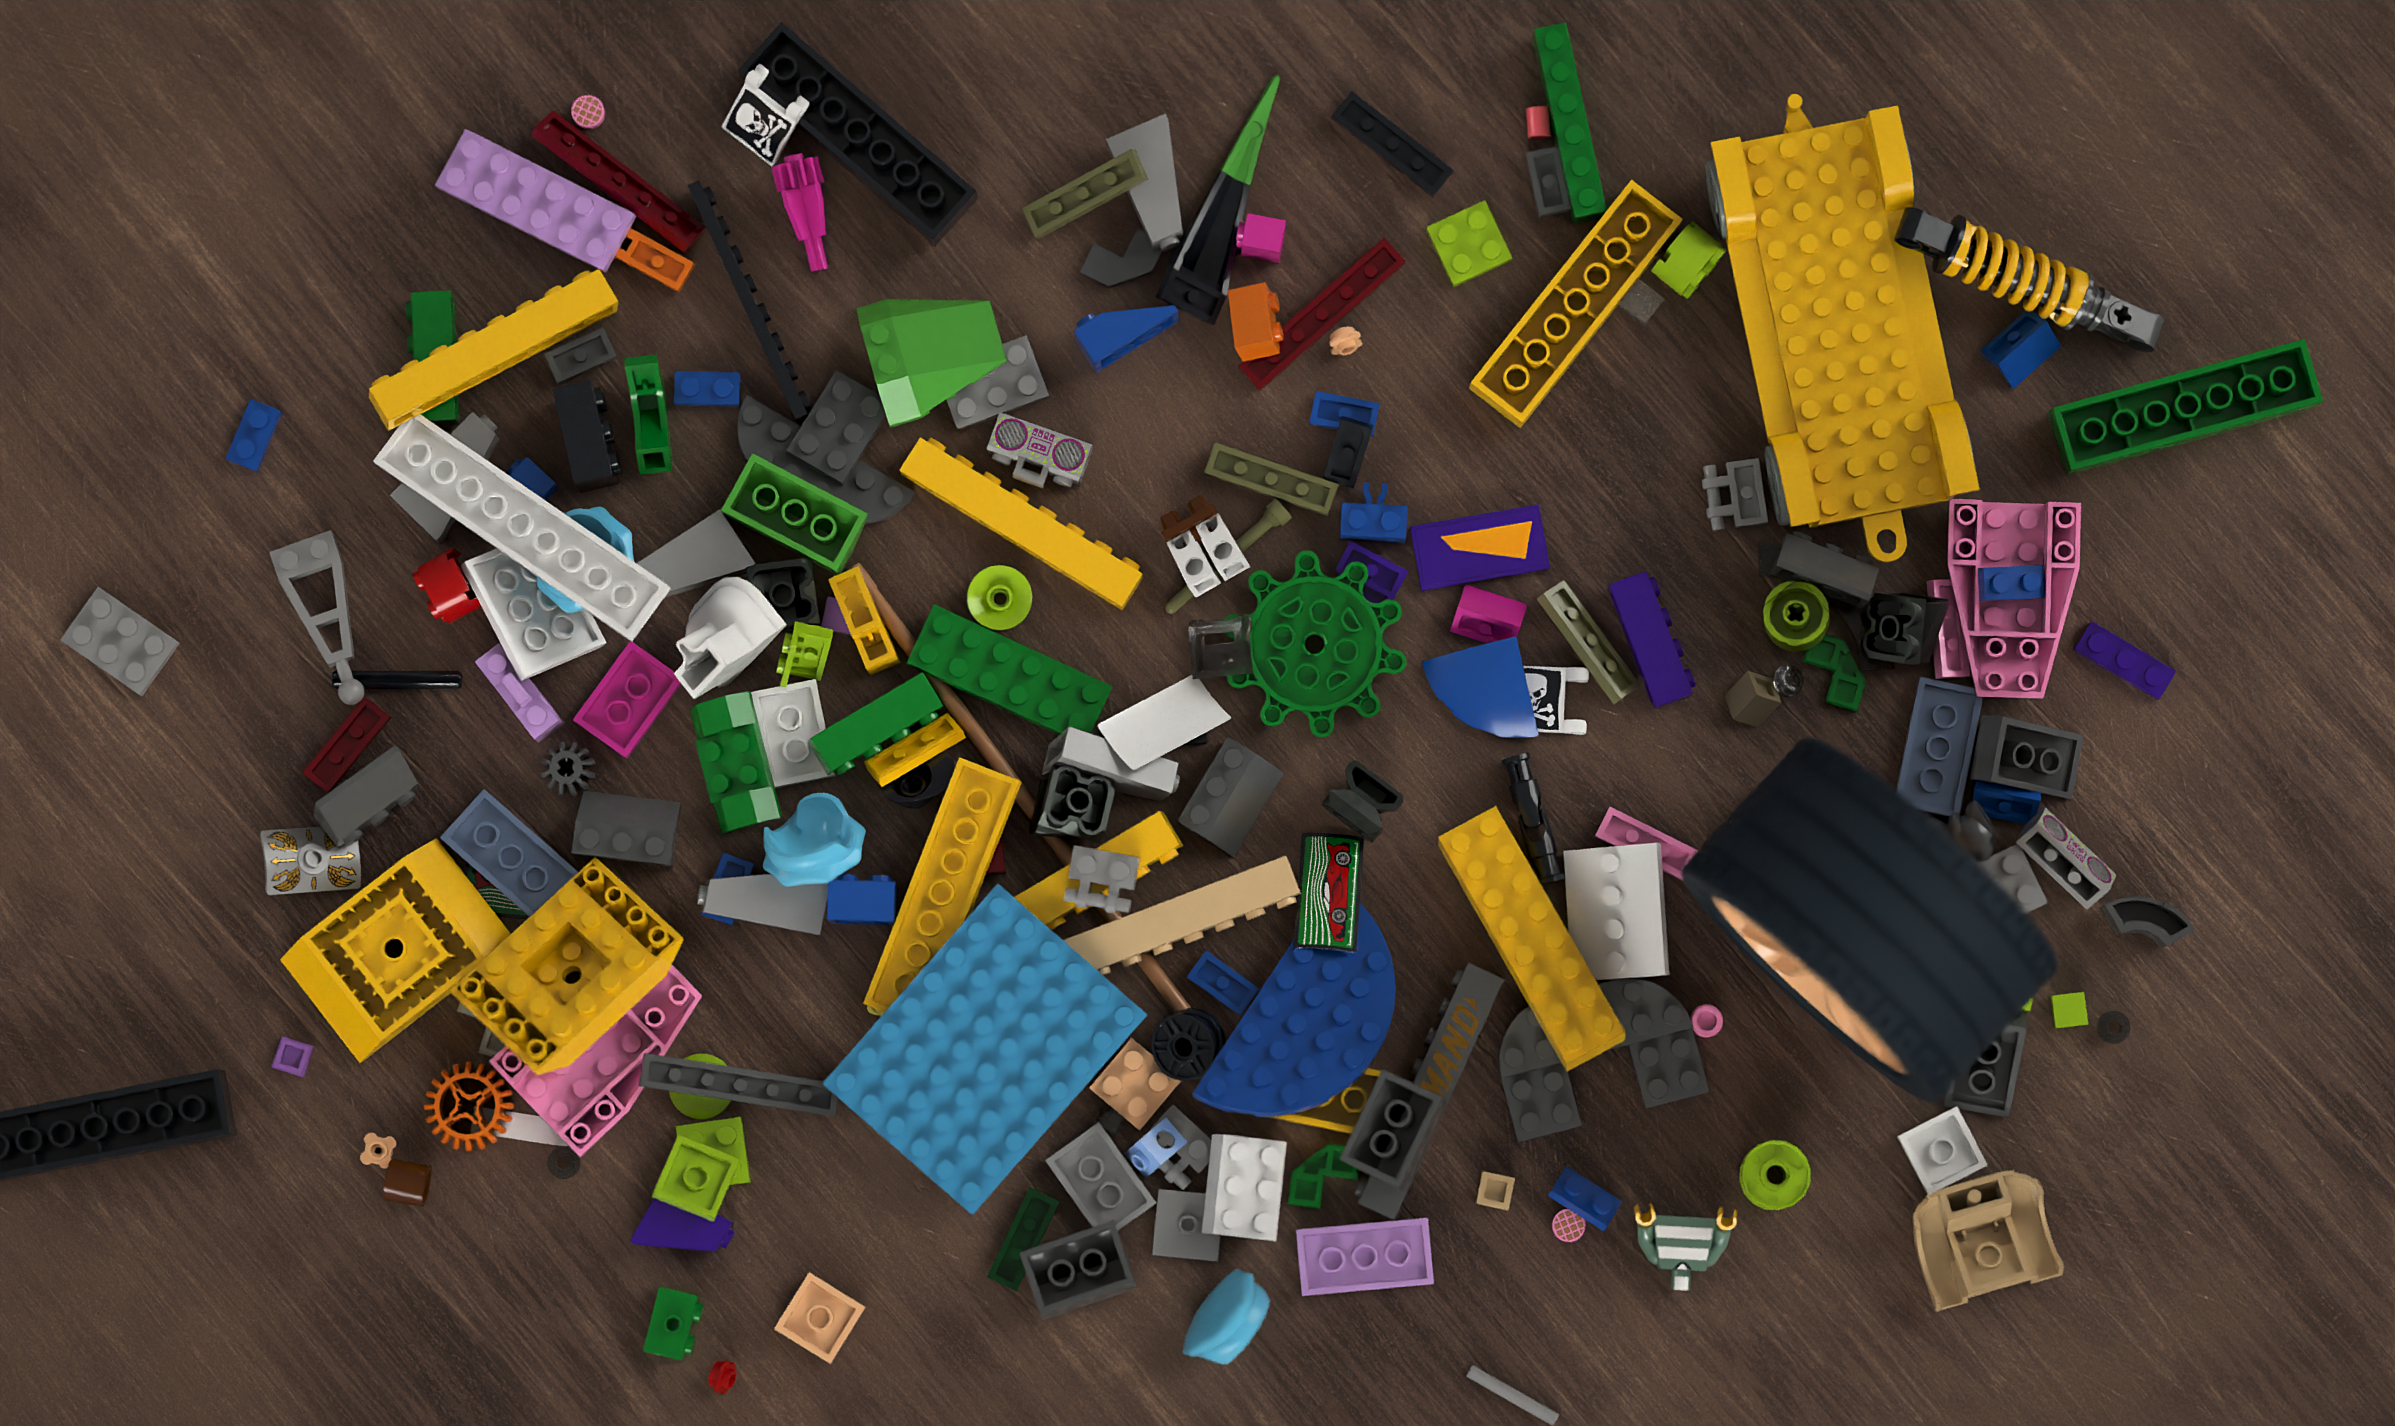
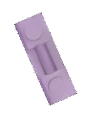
M498 643L475 661L533 739L538 743L564 724V721L531 678L520 681L501 643Z

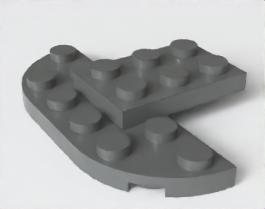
M836 370L802 426L746 395L740 408L737 425L739 445L746 462H748L752 453L868 513L865 524L881 520L886 521L901 512L915 496V492L859 460L886 417L880 395Z

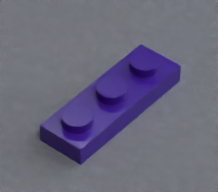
M2093 621L2089 622L2073 649L2075 652L2156 700L2161 698L2176 673L2172 668Z

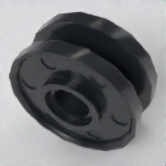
M1191 1007L1178 1010L1158 1023L1152 1034L1151 1050L1154 1061L1163 1073L1172 1079L1186 1082L1199 1079L1207 1073L1226 1044L1223 1028L1214 1016L1205 1010ZM1185 1038L1191 1042L1192 1051L1186 1047Z

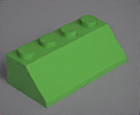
M753 453L721 510L725 517L805 559H812L813 563L836 575L841 574L847 564L868 516V513Z

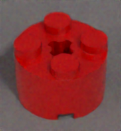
M454 547L418 566V571L412 574L421 591L425 589L430 601L427 602V606L434 618L439 619L441 617L444 622L449 624L481 607L461 568L460 562L457 560L461 553Z

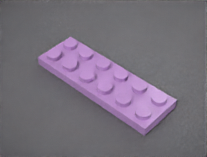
M467 129L462 134L435 184L438 189L596 269H600L604 273L610 267L637 217L634 213Z

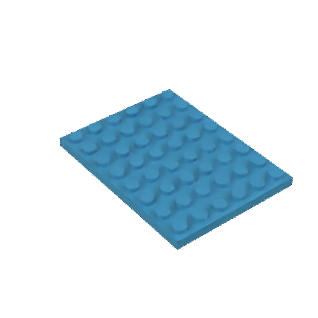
M997 884L822 1084L973 1215L1148 1014L1002 886Z

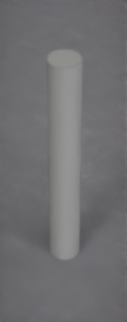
M1474 1365L1471 1366L1466 1375L1471 1380L1552 1426L1559 1416L1558 1413Z

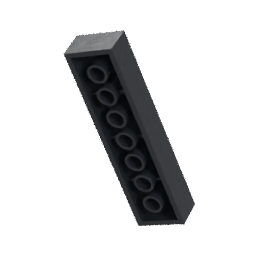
M782 22L738 70L741 78L745 81L747 74L751 70H755L758 64L764 66L769 73L759 89L786 110L789 104L795 102L799 96L805 98L810 105L796 126L934 246L941 241L978 199L977 191Z
M216 1069L0 1111V1181L236 1136L225 1070Z

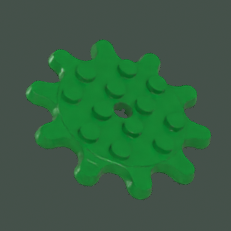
M1309 550L1301 551L1295 558V574L1287 582H1278L1263 570L1252 573L1248 584L1257 598L1256 610L1249 615L1231 614L1224 619L1222 625L1224 633L1228 637L1242 641L1246 647L1244 660L1228 670L1227 680L1231 686L1238 689L1249 685H1258L1263 688L1266 693V701L1261 709L1260 717L1266 725L1270 727L1277 726L1282 723L1289 712L1298 710L1308 716L1310 730L1315 736L1320 738L1328 737L1334 730V714L1342 706H1351L1366 718L1376 716L1380 711L1381 704L1378 697L1372 691L1371 683L1373 678L1380 673L1398 674L1405 669L1407 663L1405 655L1401 651L1387 647L1382 638L1385 628L1400 619L1402 615L1401 606L1397 601L1391 599L1380 603H1372L1365 599L1363 586L1367 581L1369 573L1366 565L1362 562L1355 561L1349 563L1340 576L1332 578L1325 576L1321 572L1318 556L1314 552ZM1309 636H1321L1324 641V648L1321 652L1312 654L1306 650L1305 642Z

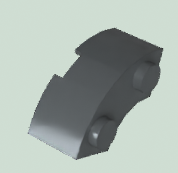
M2140 896L2126 897L2099 907L2115 936L2127 932L2141 933L2153 939L2160 948L2170 945L2195 930L2191 922L2179 910L2165 902L2163 903L2151 898Z

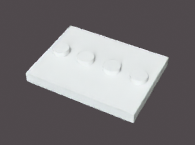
M494 549L467 560L461 565L520 681L601 648L607 643L590 612L587 610L574 613L563 611L538 588L537 576L499 549Z
M1661 843L1563 851L1568 933L1595 980L1669 975Z

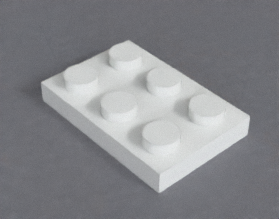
M816 679L788 684L787 687L778 686L751 692L775 788L835 776V772L830 775L826 774L808 744L811 737L826 729Z

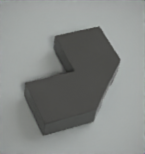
M1137 229L1123 257L1093 244L1079 273L1107 288H1111L1123 282L1152 274L1163 251L1161 248L1154 251L1146 232Z

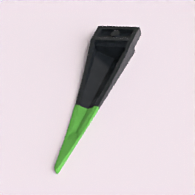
M1279 75L1272 77L1216 176L1165 267L1167 271L1155 296L1171 306L1175 305L1177 309L1208 325H1215L1227 297L1236 251L1239 222H1242L1258 153L1280 80Z

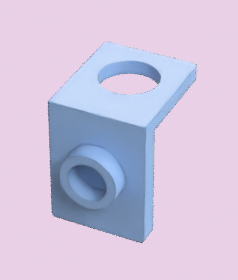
M1164 1118L1139 1139L1125 1155L1144 1178H1147L1182 1148L1187 1141L1167 1118ZM1165 1131L1172 1136L1173 1146L1171 1148H1162L1157 1143L1156 1136L1158 1132Z

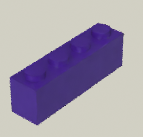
M1647 571L1609 584L1607 589L1653 710L1690 697L1693 694L1691 688L1695 687V682L1690 669H1683L1680 657H1683L1684 653L1678 638L1672 639L1668 627L1672 626V621L1666 607L1661 609L1658 603L1657 596L1661 595L1655 577L1649 578Z

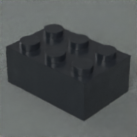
M591 380L553 388L552 391L575 486L583 493L619 484L617 475L623 474L619 455H616L615 450L612 451L610 446L611 443H615V436L611 423L609 424L608 419H604L603 412L608 411L604 392L601 391L600 387L596 388Z

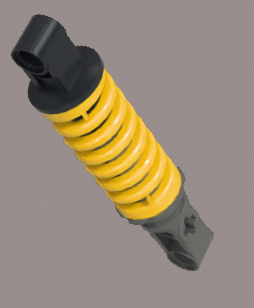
M1905 208L1894 240L1903 247L1932 257L1933 272L1954 277L1958 274L1961 267H1964L1961 276L1964 284L1972 283L1979 274L1977 288L1980 291H1986L1993 282L1992 294L1994 297L2001 298L2006 292H2009L2008 302L2012 305L2018 304L2023 298V307L2028 312L2033 311L2039 305L2038 313L2041 318L2049 317L2065 330L2071 329L2078 323L2087 331L2098 330L2105 335L2127 343L2137 350L2144 352L2154 351L2164 318L2154 312L2143 310L2127 301L2110 295V290L2104 287L2097 288L2093 286L2094 275L2084 272L2075 267L2065 268L2061 261H2049L2045 254H2034L2030 247L2021 246L2018 248V244L2014 240L2007 239L2003 241L2002 237L1996 232L1987 234L1984 227L1970 224L1964 216L1957 215L1950 223H1947L1921 209Z

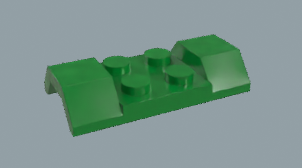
M750 691L725 695L696 704L690 708L697 736L695 743L710 802L714 804L721 834L727 835L737 829L783 818Z

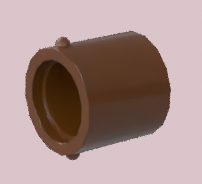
M391 1159L385 1176L383 1199L385 1201L424 1207L430 1189L432 1166Z

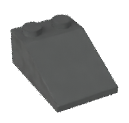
M1981 715L1969 779L2041 792L2043 795L2072 800L2084 735L2003 716Z
M2020 1011L2014 1019H2010L2008 1026L1985 1050H1981L1982 1054L1957 1081L1952 1082L1953 1086L1945 1093V1107L1954 1108L1957 1106L1958 1109L2004 1117L2010 1116L2027 1030V1012Z

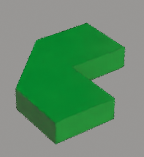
M1825 635L1819 644L1805 651L1802 663L1833 672L1825 704L1856 713L1866 679L1851 656L1845 641Z
M1327 1143L1291 1172L1287 1204L1320 1208L1324 1176L1357 1180L1358 1169L1340 1160L1346 1145Z

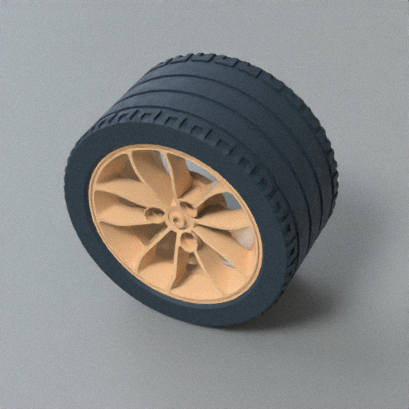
M1801 738L1786 754V759L1780 760L1758 784V790H1753L1732 812L1729 817L1730 821H1724L1701 846V852H1696L1682 867V879L1695 900L1720 929L1777 986L1827 1031L1871 1067L1906 1092L1926 1102H1937L1953 1086L1952 1082L1957 1081L1982 1054L1981 1050H1985L2008 1026L2010 1019H2014L2039 992V988L2043 987L2057 972V956L2041 930L2010 894L1965 849L1919 808L1871 770L1833 745L1817 738Z

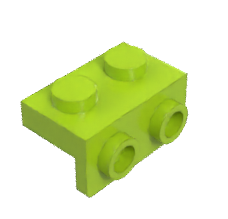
M795 621L792 634L785 633L781 652L787 654H780L776 673L782 674L780 686L787 687L790 674L821 681L832 641L833 629Z

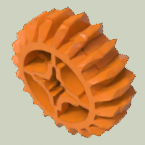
M466 1062L465 1072L463 1073L459 1064H454L453 1072L455 1075L451 1076L447 1070L441 1071V1075L446 1081L442 1083L434 1079L432 1084L439 1088L438 1092H426L427 1097L435 1099L434 1104L424 1105L425 1110H434L435 1115L426 1118V1122H438L439 1125L433 1128L432 1133L438 1135L445 1131L446 1133L441 1139L443 1144H447L453 1137V1149L459 1150L463 1141H465L466 1151H473L474 1141L477 1142L479 1149H485V1137L495 1144L498 1140L493 1132L495 1130L502 1134L507 1132L505 1127L499 1125L501 1120L512 1122L513 1118L511 1116L504 1115V1109H514V1104L504 1103V1098L512 1096L513 1093L511 1090L501 1092L500 1088L505 1086L507 1081L502 1078L494 1082L493 1080L498 1073L495 1069L489 1071L485 1076L486 1065L479 1064L476 1073L474 1072L472 1062ZM476 1079L488 1087L469 1095L459 1085V1082ZM449 1090H451L456 1100V1105L449 1113V1116L445 1118L444 1100ZM494 1096L495 1112L488 1124L483 1114V1107L490 1100L489 1098ZM463 1098L469 1101L477 1100V1106L474 1107L476 1108L474 1112L476 1116L469 1112L461 1113L463 1112L462 1107H465L462 1105L464 1102ZM464 1119H470L477 1125L480 1131L473 1134H462L451 1126Z

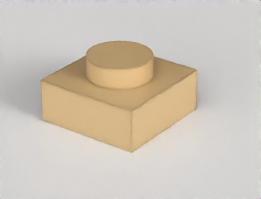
M1482 1171L1476 1204L1508 1211L1515 1178Z

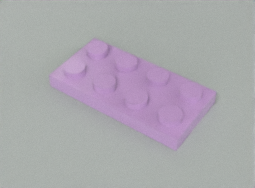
M1428 1218L1296 1230L1302 1296L1434 1284Z

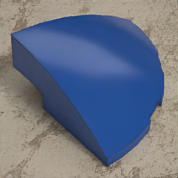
M1517 637L1471 647L1422 662L1425 675L1437 698L1453 712L1456 718L1476 730L1481 729L1502 738L1521 739L1539 736Z

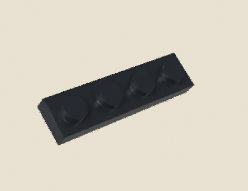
M1352 91L1331 116V119L1431 197L1437 194L1454 172L1448 165Z

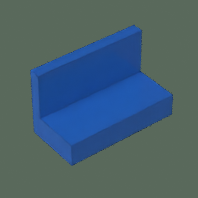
M2024 311L1982 348L1980 352L1985 360L2001 371L2008 385L2014 389L2056 352L2061 345L2047 321L2033 311Z

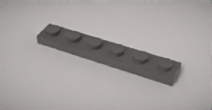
M648 1053L643 1054L638 1085L835 1117L838 1097L822 1084L824 1081Z

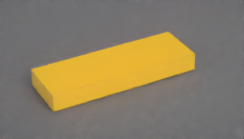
M946 713L864 761L870 774L883 787L966 737L961 727Z

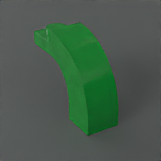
M657 354L624 358L634 419L635 452L640 475L673 471L667 402Z

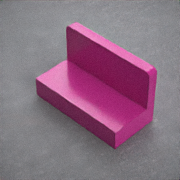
M1465 585L1450 632L1484 643L1517 637L1527 604Z

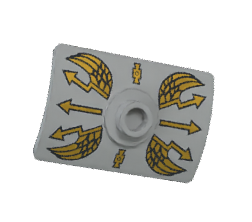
M322 827L261 831L260 839L265 864V891L268 895L348 890L361 887L358 840L350 846L344 843L337 848Z

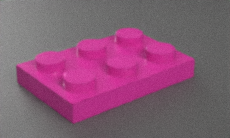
M630 641L574 717L573 721L627 759L678 690L681 682L674 675L675 672Z

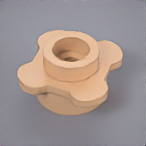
M1349 326L1335 330L1330 335L1329 344L1333 347L1331 353L1333 355H1348L1355 352L1362 345L1361 340H1359L1361 337L1360 332L1355 331L1353 327Z
M368 1133L364 1137L366 1145L364 1152L360 1155L361 1162L365 1165L374 1163L379 1164L381 1168H388L393 1155V1149L397 1145L396 1140L391 1136L382 1138L377 1137L375 1133ZM378 1147L381 1148L380 1154L375 1152V1149Z

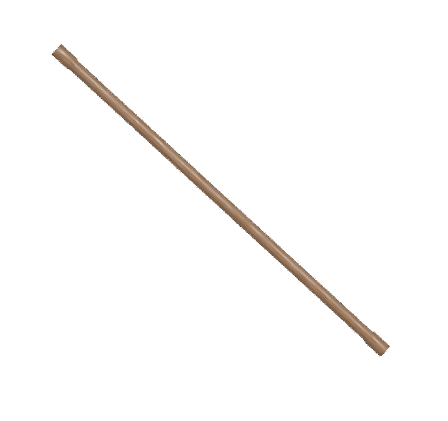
M857 563L850 569L857 566L860 568L885 627L909 657L916 644L915 638L880 593L876 583L861 563ZM924 673L938 698L992 770L1020 780L951 686ZM1022 782L1015 800L1031 821L1036 800ZM1042 836L1065 867L1071 864L1073 849L1064 837ZM1096 907L1107 923L1123 918L1119 911H1116L1115 914L1105 912V908ZM1151 953L1141 954L1142 961L1138 962V965L1173 1012L1191 1008Z

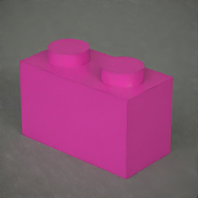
M1247 213L1246 222H1239L1236 237V247H1241V257L1279 264L1285 237L1286 220Z

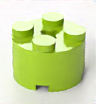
M1691 221L1668 247L1664 258L1657 261L1651 272L1680 296L1683 295L1688 299L1698 288L1703 278L1708 276L1719 263L1720 258L1727 250L1705 230Z
M1787 581L1775 587L1767 596L1763 609L1764 625L1768 636L1777 646L1795 653L1811 649L1822 641L1829 628L1830 616L1827 600L1816 586L1807 582ZM1793 610L1797 614L1803 612V620L1800 622H1798L1796 619L1790 621V612Z

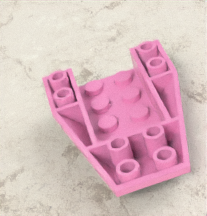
M1952 499L1949 501L1947 566L1977 697L2044 698L2080 569L2081 503L1982 502V500ZM2043 565L2045 598L1979 601L1978 568Z
M671 965L667 976L570 1066L536 1075L507 1046L500 1050L489 1062L538 1115L581 1157L629 1112L644 1087L638 1086L643 1054L665 1056L699 1003L702 995Z

